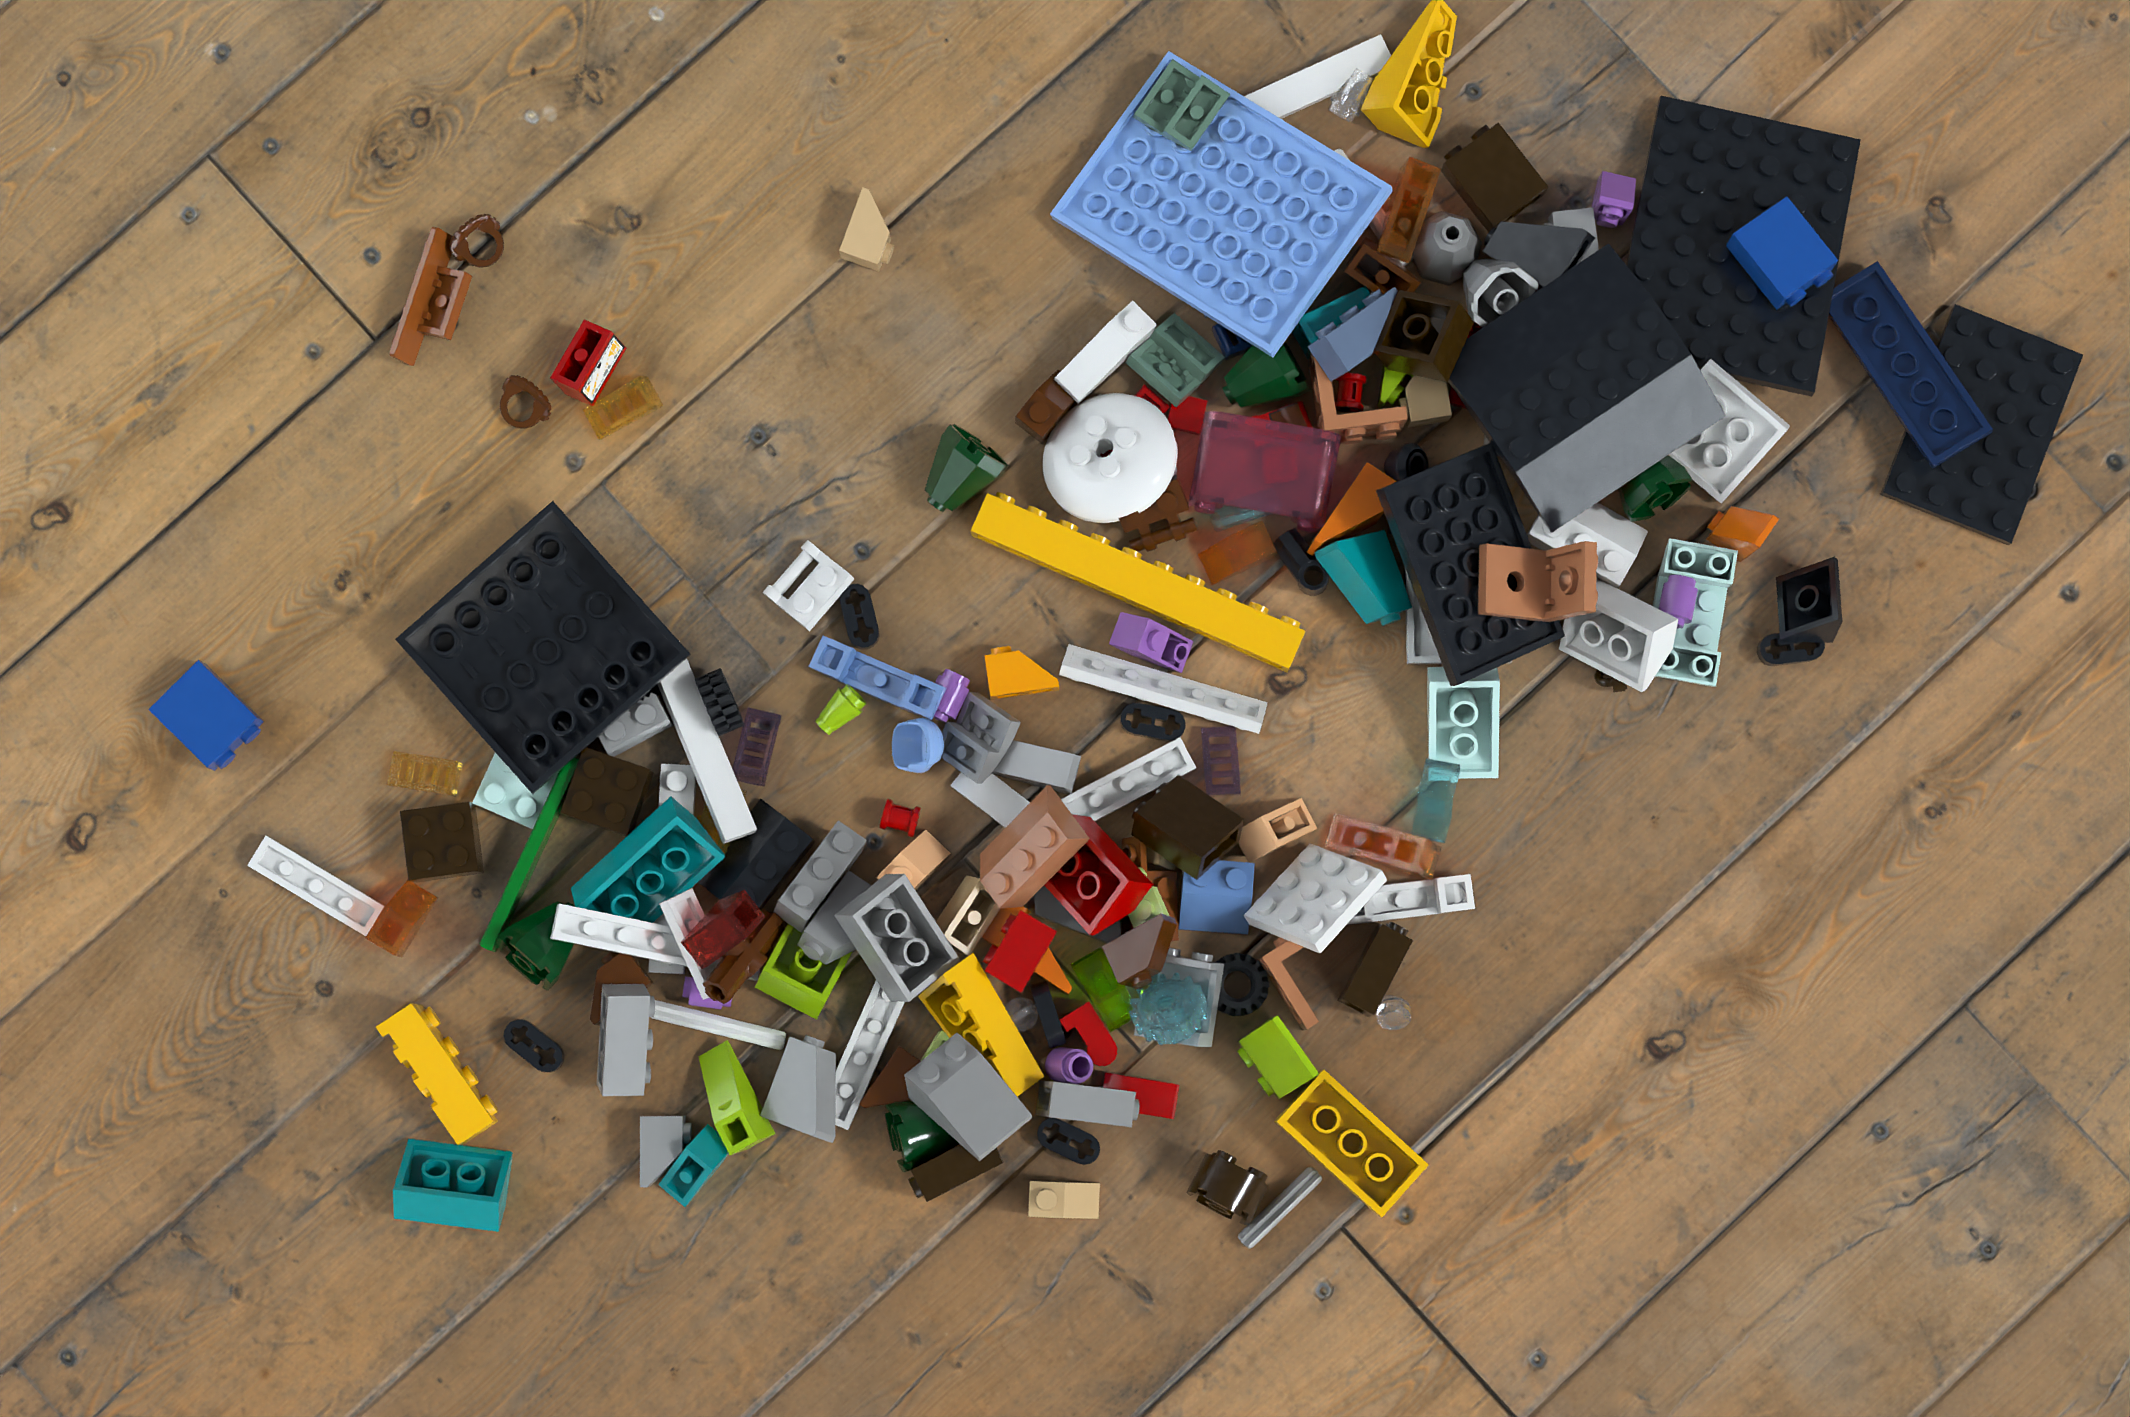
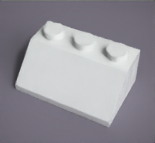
M1597 502L1553 533L1549 531L1538 515L1527 536L1530 544L1545 551L1583 541L1597 542L1598 567L1596 569V578L1618 588L1637 557L1648 531Z
M1596 578V590L1598 592L1596 612L1564 619L1563 631L1565 637L1560 640L1559 650L1643 692L1648 688L1673 649L1678 618Z

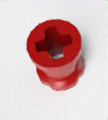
M1345 373L1336 378L1339 382L1337 401L1335 402L1336 410L1348 413L1363 412L1364 406L1361 404L1362 387L1367 382V377L1356 373Z
M887 799L879 828L883 830L887 827L907 832L909 837H914L921 807L916 806L914 809L893 804V800Z

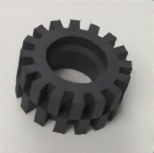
M721 668L695 678L699 693L718 736L745 726Z
M1241 953L1228 954L1217 960V963L1224 964L1217 1010L1229 1016H1244L1259 1009L1267 998L1268 988L1270 987L1267 977L1268 973L1263 968L1262 963L1248 954ZM1233 971L1245 973L1251 981V989L1243 998H1232L1225 992L1224 980Z

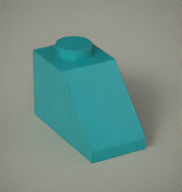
M707 1124L686 1146L658 1184L684 1207L689 1204L729 1155L719 1133Z

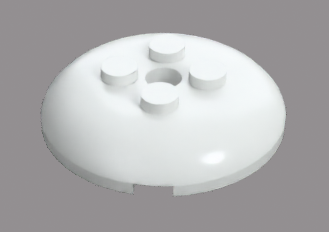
M1124 393L1098 395L1082 401L1071 408L1051 431L1043 454L1045 483L1056 502L1071 515L1096 523L1120 521L1119 518L1136 511L1139 513L1144 511L1166 490L1176 468L1177 442L1166 416L1149 401ZM1108 450H1113L1107 457L1102 458L1100 456L1101 453L1104 454Z

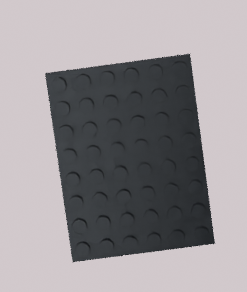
M1660 96L1626 265L1658 304L1692 354L1700 370L1709 359H1712L1735 380L1810 397L1813 396L1816 389L1861 139ZM1785 197H1788L1835 255L1838 262L1831 271L1834 274L1833 277L1818 288L1813 284L1805 290L1806 296L1795 305L1790 307L1786 303L1776 310L1726 245L1733 233Z

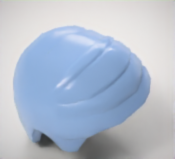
M916 718L897 724L892 736V757L898 769L913 773H924L941 759L944 750L943 735L940 728L934 722L927 718Z

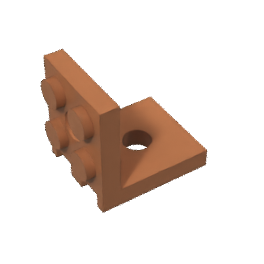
M1311 353L1308 367L1320 443L1342 440V444L1348 445L1360 443L1363 441L1362 437L1376 435V440L1397 437L1396 432H1401L1408 420L1406 406L1337 415L1332 381L1329 380Z
M1583 541L1546 551L1496 544L1479 545L1478 614L1552 622L1596 612L1598 592L1596 590V569L1598 567L1597 542ZM1510 573L1517 580L1515 591H1512L1507 584V577Z
M1278 938L1273 941L1276 948L1258 960L1262 963L1263 968L1266 969L1269 979L1302 1031L1307 1030L1319 1021L1282 964L1283 960L1304 947L1283 938Z

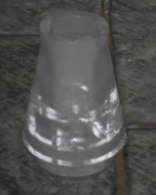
M1356 68L1350 78L1330 98L1332 103L1328 109L1344 120L1352 122L1355 116L1359 117L1373 78Z

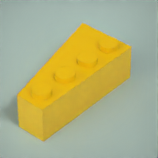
M974 953L945 972L918 996L947 1036L951 1038L954 1034L958 1033L985 1057L1017 1097L1044 1077L1039 1064L1032 1056Z
M411 1003L377 1025L376 1029L382 1037L387 1034L391 1036L395 1042L392 1045L393 1053L399 1062L403 1063L406 1068L412 1067L415 1072L412 1074L413 1082L426 1098L431 1096L434 1101L431 1104L432 1109L457 1145H464L498 1122L494 1115L498 1112V1109L487 1094L482 1097L475 1085L479 1083V1080L470 1066L463 1067L456 1055L460 1051L450 1036L444 1038L437 1028L441 1022L430 1006L425 1009L421 1004Z

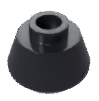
M1406 443L1389 453L1384 463L1386 475L1395 481L1429 468L1426 453L1416 443Z

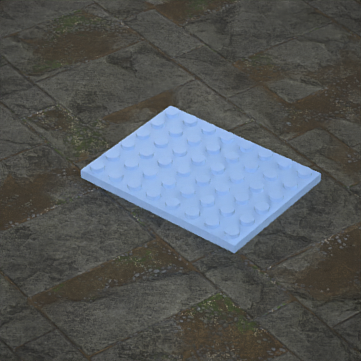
M1168 51L1050 215L1056 222L1273 358L1393 190L1392 186ZM1172 59L1197 76H1205L1230 93V96L1192 151L1163 137L1133 118L1134 113Z

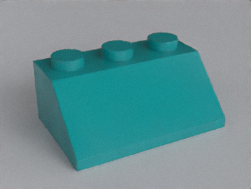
M408 1139L393 1188L394 1219L499 1232L506 1207L513 1152Z

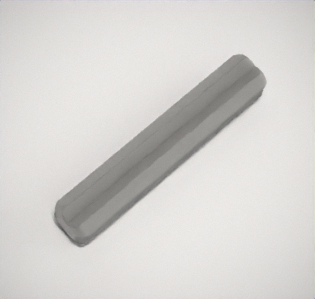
M1313 1167L1306 1168L1238 1234V1239L1246 1248H1253L1322 1181V1176Z

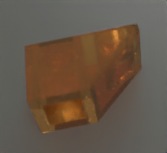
M407 880L382 909L365 939L394 956L403 957L438 897Z

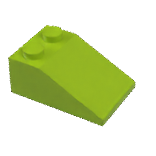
M787 924L762 970L755 988L817 1020L852 952L827 965L819 960H813L803 952L802 948L797 946L803 932L801 933L790 924Z
M1278 1015L1269 1018L1237 1041L1241 1046L1237 1050L1238 1055L1248 1068L1253 1065L1256 1067L1261 1075L1257 1081L1268 1097L1275 1094L1277 1099H1280L1319 1075Z

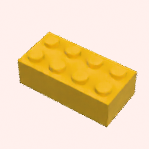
M1321 1069L1318 1072L1319 1075L1314 1077L1274 1122L1377 1216L1383 1217L1429 1164L1328 1072Z

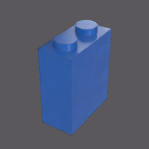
M1785 197L1733 233L1726 245L1776 310L1786 303L1790 307L1795 305L1806 296L1805 290L1813 284L1817 288L1825 284L1833 277L1834 274L1831 271L1838 262L1835 255L1788 197Z
M200 660L148 709L207 768L214 771L218 767L223 769L229 765L236 756L234 751L243 742L248 744L254 740L261 731L259 726L264 722L207 664Z

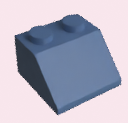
M1219 860L1198 880L1182 870L1178 930L1248 935L1249 924L1244 914L1252 905L1255 863Z

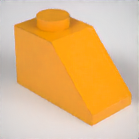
M1011 646L992 648L990 655H984L991 700L1059 690L1057 678L1019 650L1012 651Z

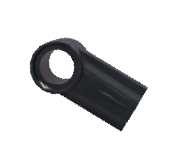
M1295 527L1286 531L1271 544V547L1296 579L1300 590L1304 594L1317 596L1326 590L1329 575L1316 559V556H1311L1307 553L1309 545ZM1310 570H1315L1322 574L1323 581L1318 585L1312 586L1305 582L1304 575Z

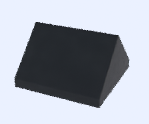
M1831 557L1776 577L1780 640L1783 642L1833 643L1843 622L1838 559Z

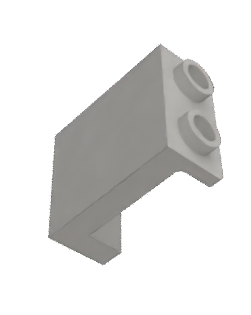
M1169 948L1162 972L1151 977L1152 982L1150 983L1145 1022L1136 1021L1134 1035L1195 1047H1212L1224 964L1212 962L1213 955L1192 952L1191 958L1180 956V949Z

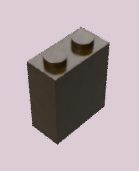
M1499 122L1491 128L1485 125L1471 136L1473 142L1462 148L1458 145L1444 156L1446 162H1444L1441 169L1443 175L1488 233L1493 227L1497 228L1500 222H1508L1541 198L1548 189V185Z
M1178 774L1168 784H1161L1149 801H1143L1136 807L1132 814L1134 822L1131 835L1198 880L1239 842L1244 819Z
M1393 922L1376 926L1337 1001L1367 1017L1374 1016L1413 942L1412 939L1406 937L1409 931Z
M960 1144L912 1169L913 1177L908 1180L916 1197L924 1196L926 1202L997 1167L1004 1161L997 1147L979 1161Z

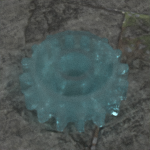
M1174 973L1172 979H1167L1165 974H1160L1159 982L1155 983L1152 980L1148 984L1149 987L1147 989L1138 988L1136 991L1139 998H1134L1130 1001L1133 1010L1129 1011L1137 1033L1139 1035L1144 1034L1147 1042L1154 1040L1159 1045L1177 1044L1191 1038V1035L1196 1030L1202 1028L1200 1025L1202 1019H1207L1205 1008L1208 1007L1206 997L1199 983L1194 984L1189 975L1181 981L1179 973Z

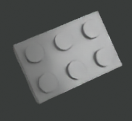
M885 874L834 915L890 1001L910 1002L960 961V958L905 874Z

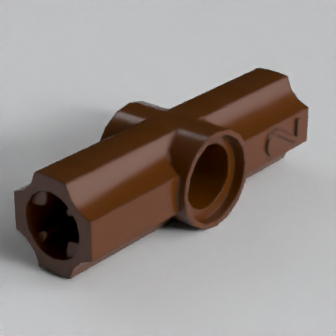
M765 909L758 912L746 929L738 934L721 952V961L703 982L705 993L713 1001H719L723 1004L729 1002L745 980L752 977L766 962L768 957L765 954L785 930L782 924L783 920L775 912H769Z

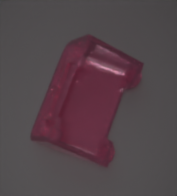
M1205 412L1189 494V506H1194L1195 511L1204 514H1214L1215 509H1221L1223 505L1288 516L1291 517L1292 522L1297 524V529L1306 532H1316L1317 528L1322 529L1325 525L1341 436L1331 431L1225 412Z

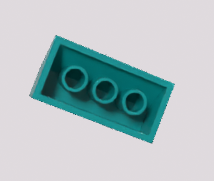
M670 796L571 887L574 905L578 908L653 923L663 914L659 903L691 889L723 860L725 855L697 818Z

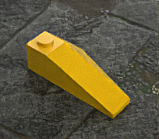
M1444 0L1430 1L1373 80L1361 108V111L1378 130L1422 148H1429L1441 119L1442 108L1437 107L1440 89L1446 88L1447 77L1442 76L1445 58L1451 56L1457 15Z

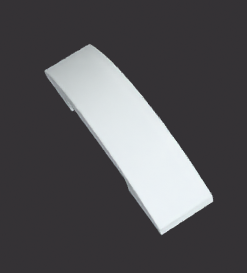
M961 772L950 785L1004 828L1030 803L992 773L982 784H979Z
M1466 874L1382 885L1347 925L1475 909L1471 875Z

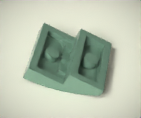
M1172 59L1134 113L1133 118L1163 137L1192 151L1230 96V93L1205 76H1197Z
M1174 313L1153 331L1147 341L1129 355L1125 363L1177 407L1213 373L1225 357Z

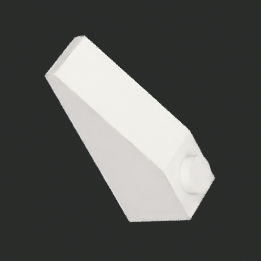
M1131 301L1106 324L1054 380L1079 404L1124 363L1132 352L1151 337L1157 324L1134 301Z

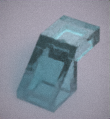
M1426 758L1418 789L1411 837L1445 843L1452 818L1453 797L1460 774V764Z

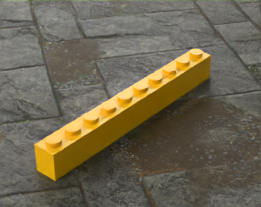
M996 492V495L993 496L987 493L972 526L971 536L1263 663L1288 672L1305 634V630L1299 628L1300 622L1283 615L1281 619L1268 615V608L1254 602H1250L1248 606L1236 601L1237 595L1225 589L1218 588L1217 592L1204 587L1205 581L1187 574L1183 578L1173 574L1174 568L1163 562L1155 560L1154 564L1143 561L1141 560V553L1128 547H1123L1122 551L1109 546L1111 541L1095 533H1091L1090 537L1077 532L1078 526L1066 520L1060 519L1059 523L1046 519L1047 513L1036 507L1028 506L1026 510L1014 505L1016 500L1006 494Z

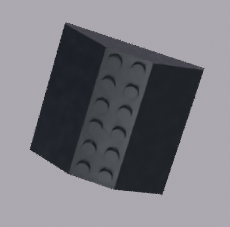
M1609 243L1468 337L1448 380L1551 533L1726 417L1692 354L1653 297Z
M554 501L549 503L395 639L532 794L540 789L691 655Z

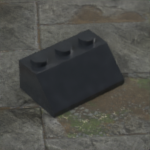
M762 799L750 811L757 831L725 843L721 848L725 858L698 881V883L749 923L762 910L815 843L809 835Z

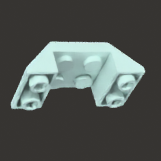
M1668 539L1657 577L1653 607L1659 609L1663 584L1668 581L1669 575H1682L1696 580L1695 588L1698 589L1692 622L1684 624L1683 628L1676 629L1673 649L1655 677L1716 687L1721 652H1717L1727 588L1733 584L1738 550Z

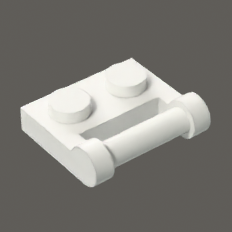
M807 540L801 547L803 551L774 585H768L762 593L810 632L852 583L854 578ZM812 560H815L818 565L791 597L786 599L783 594Z

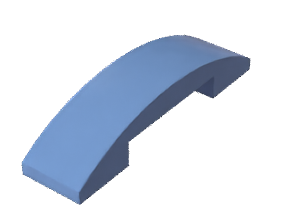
M824 635L808 666L845 685L848 684L856 690L930 720L933 719L946 691V688L915 674H909Z

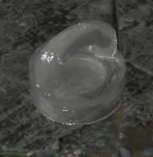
M1385 995L1376 1011L1378 1024L1389 1030H1398L1406 1027L1411 1021V1006L1407 1000L1395 995Z
M1014 998L1005 1007L1019 1032L1030 1030L1038 1020L1037 1007L1028 998Z

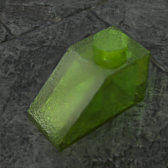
M1101 947L1070 964L1110 1033L1141 1015L1127 988L1124 985L1118 984Z

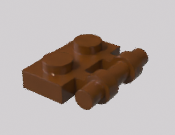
M1177 475L1172 477L1166 490L1147 509L1140 513L1136 511L1119 518L1125 533L1135 529L1139 530L1141 536L1129 540L1130 548L1137 552L1145 549L1147 552L1155 550L1158 544L1175 539L1177 542L1185 539L1186 534L1198 530L1194 517L1181 521L1178 515L1189 510V503ZM1167 518L1170 526L1152 532L1149 524Z

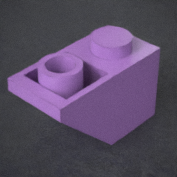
M1602 171L1597 179L1591 206L1594 211V219L1597 220L1596 223L1598 225L1615 228L1617 225L1622 226L1633 210L1636 178Z
M1121 612L1109 644L1131 656L1182 673L1193 641L1150 618Z

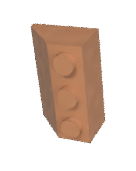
M1047 785L980 853V882L999 908L1023 907L1090 839L1051 785Z

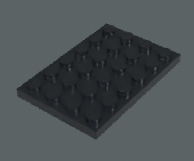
M1955 304L1950 311L1937 348L1993 428L1992 433L1932 469L1905 429L1880 495L2003 544L2010 545L2016 534L2083 354Z
M1490 443L1376 490L1450 686L1460 685L1565 637L1559 620L1542 622L1478 614L1479 545L1496 544L1532 549L1497 454ZM1510 573L1507 577V584L1512 591H1515L1517 580Z

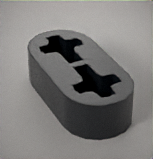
M850 584L840 595V604L848 637L856 648L861 650L870 649L875 646L880 637L872 599L868 589L863 585ZM857 591L859 596H865V600L860 602L861 614L856 615L854 606L846 604V600L851 598V592ZM864 619L866 628L874 630V633L869 635L868 642H862L860 637H854V633L859 632L857 620Z
M1780 633L1767 635L1759 642L1757 655L1760 661L1768 666L1805 663L1820 657L1825 649V643L1815 642L1816 648L1811 650V655H1807L1806 649H1794V645L1802 642H1783L1780 640ZM1771 641H1774L1775 646H1787L1788 651L1777 654V659H1773V655L1766 653L1765 648L1771 645Z
M1142 703L1127 705L1120 717L1121 726L1127 733L1166 742H1172L1181 737L1186 728L1185 719L1178 711ZM1134 710L1141 711L1140 715L1142 718L1151 719V725L1140 723L1138 728H1132L1131 721L1126 720V716L1133 715ZM1168 716H1172L1175 718V724L1180 725V729L1173 730L1172 735L1165 734L1164 727L1154 725L1155 720L1166 722Z
M1047 981L1030 985L1049 1048L1052 1049L1066 1044Z
M517 1019L506 1026L504 1030L505 1043L537 1070L551 1073L557 1071L562 1066L565 1056L563 1049L534 1024L527 1020ZM526 1026L528 1028L526 1036L534 1043L531 1046L523 1041L515 1044L513 1042L515 1034L512 1032L515 1027L522 1029ZM540 1046L546 1051L553 1048L555 1050L553 1057L556 1059L555 1064L546 1063L543 1066L540 1063L543 1057L535 1051L536 1047Z
M1048 1118L1038 1127V1140L1044 1147L1082 1165L1091 1164L1099 1156L1100 1144L1093 1135L1057 1118ZM1054 1123L1060 1126L1059 1132L1068 1137L1066 1143L1057 1139L1052 1144L1046 1142L1047 1135L1043 1133L1045 1126L1051 1128ZM1072 1139L1079 1143L1089 1139L1092 1141L1090 1147L1094 1149V1154L1092 1156L1085 1155L1084 1159L1078 1157L1079 1151L1069 1144Z

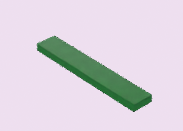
M573 758L559 771L479 943L481 947L497 952V937L509 926L561 814L560 812L579 759Z

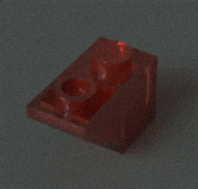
M742 890L720 899L681 943L700 968L704 969L745 940L761 923L765 915L748 893Z

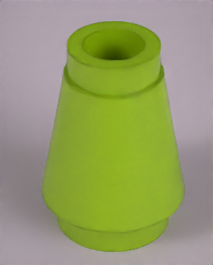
M847 684L843 689H837L815 722L825 733L830 735L833 731H836L863 713L862 708L867 703L854 688Z

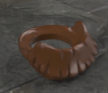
M481 214L475 218H470L469 222L467 221L465 225L460 226L459 230L454 233V237L451 238L449 245L455 260H464L470 265L479 268L489 267L496 263L504 250V240L499 231V221H496V218H492L489 214ZM479 230L493 236L497 248L495 254L490 259L479 260L471 255L467 242V237L470 233Z
M511 375L509 378H506L502 386L504 394L500 400V411L504 420L509 425L525 429L535 426L540 420H549L551 403L548 402L547 396L543 395L542 390H539L534 383L524 377ZM526 391L534 398L533 413L525 421H516L508 413V402L515 394Z

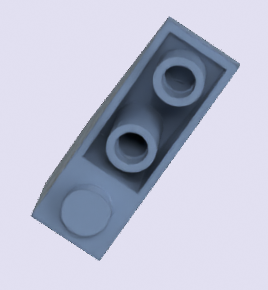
M1395 287L1382 294L1380 289L1376 290L1362 300L1365 304L1362 309L1359 310L1355 305L1340 315L1339 318L1342 323L1338 326L1331 322L1316 332L1319 339L1309 345L1308 348L1330 381L1350 371L1372 355L1398 292Z

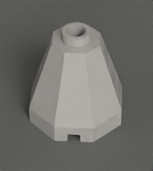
M1440 211L1416 225L1409 248L1414 257L1412 262L1414 261L1421 278L1449 286L1463 277V271L1472 261L1478 260L1482 241L1468 218Z
M1486 258L1472 261L1463 271V287L1468 314L1474 322L1483 328L1534 294L1535 289L1538 291V282L1514 262Z

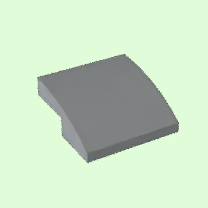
M968 691L957 722H946L942 732L944 750L941 758L974 782L982 784L1004 757L1021 722L980 693Z

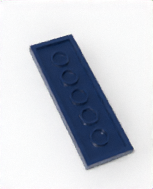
M1878 261L1834 288L1829 312L1830 319L1932 469L1992 433L1993 428Z

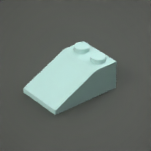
M1427 667L1429 779L1498 778L1500 679L1497 668L1460 685L1450 686L1443 667Z

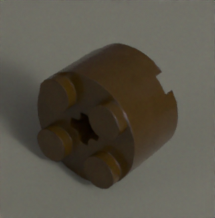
M1218 1150L1217 1153H1212V1155L1206 1154L1186 1193L1189 1196L1196 1193L1199 1194L1196 1201L1228 1219H1231L1234 1214L1242 1216L1240 1223L1249 1225L1268 1189V1185L1265 1183L1268 1176L1253 1167L1245 1170L1235 1165L1237 1159L1224 1151Z

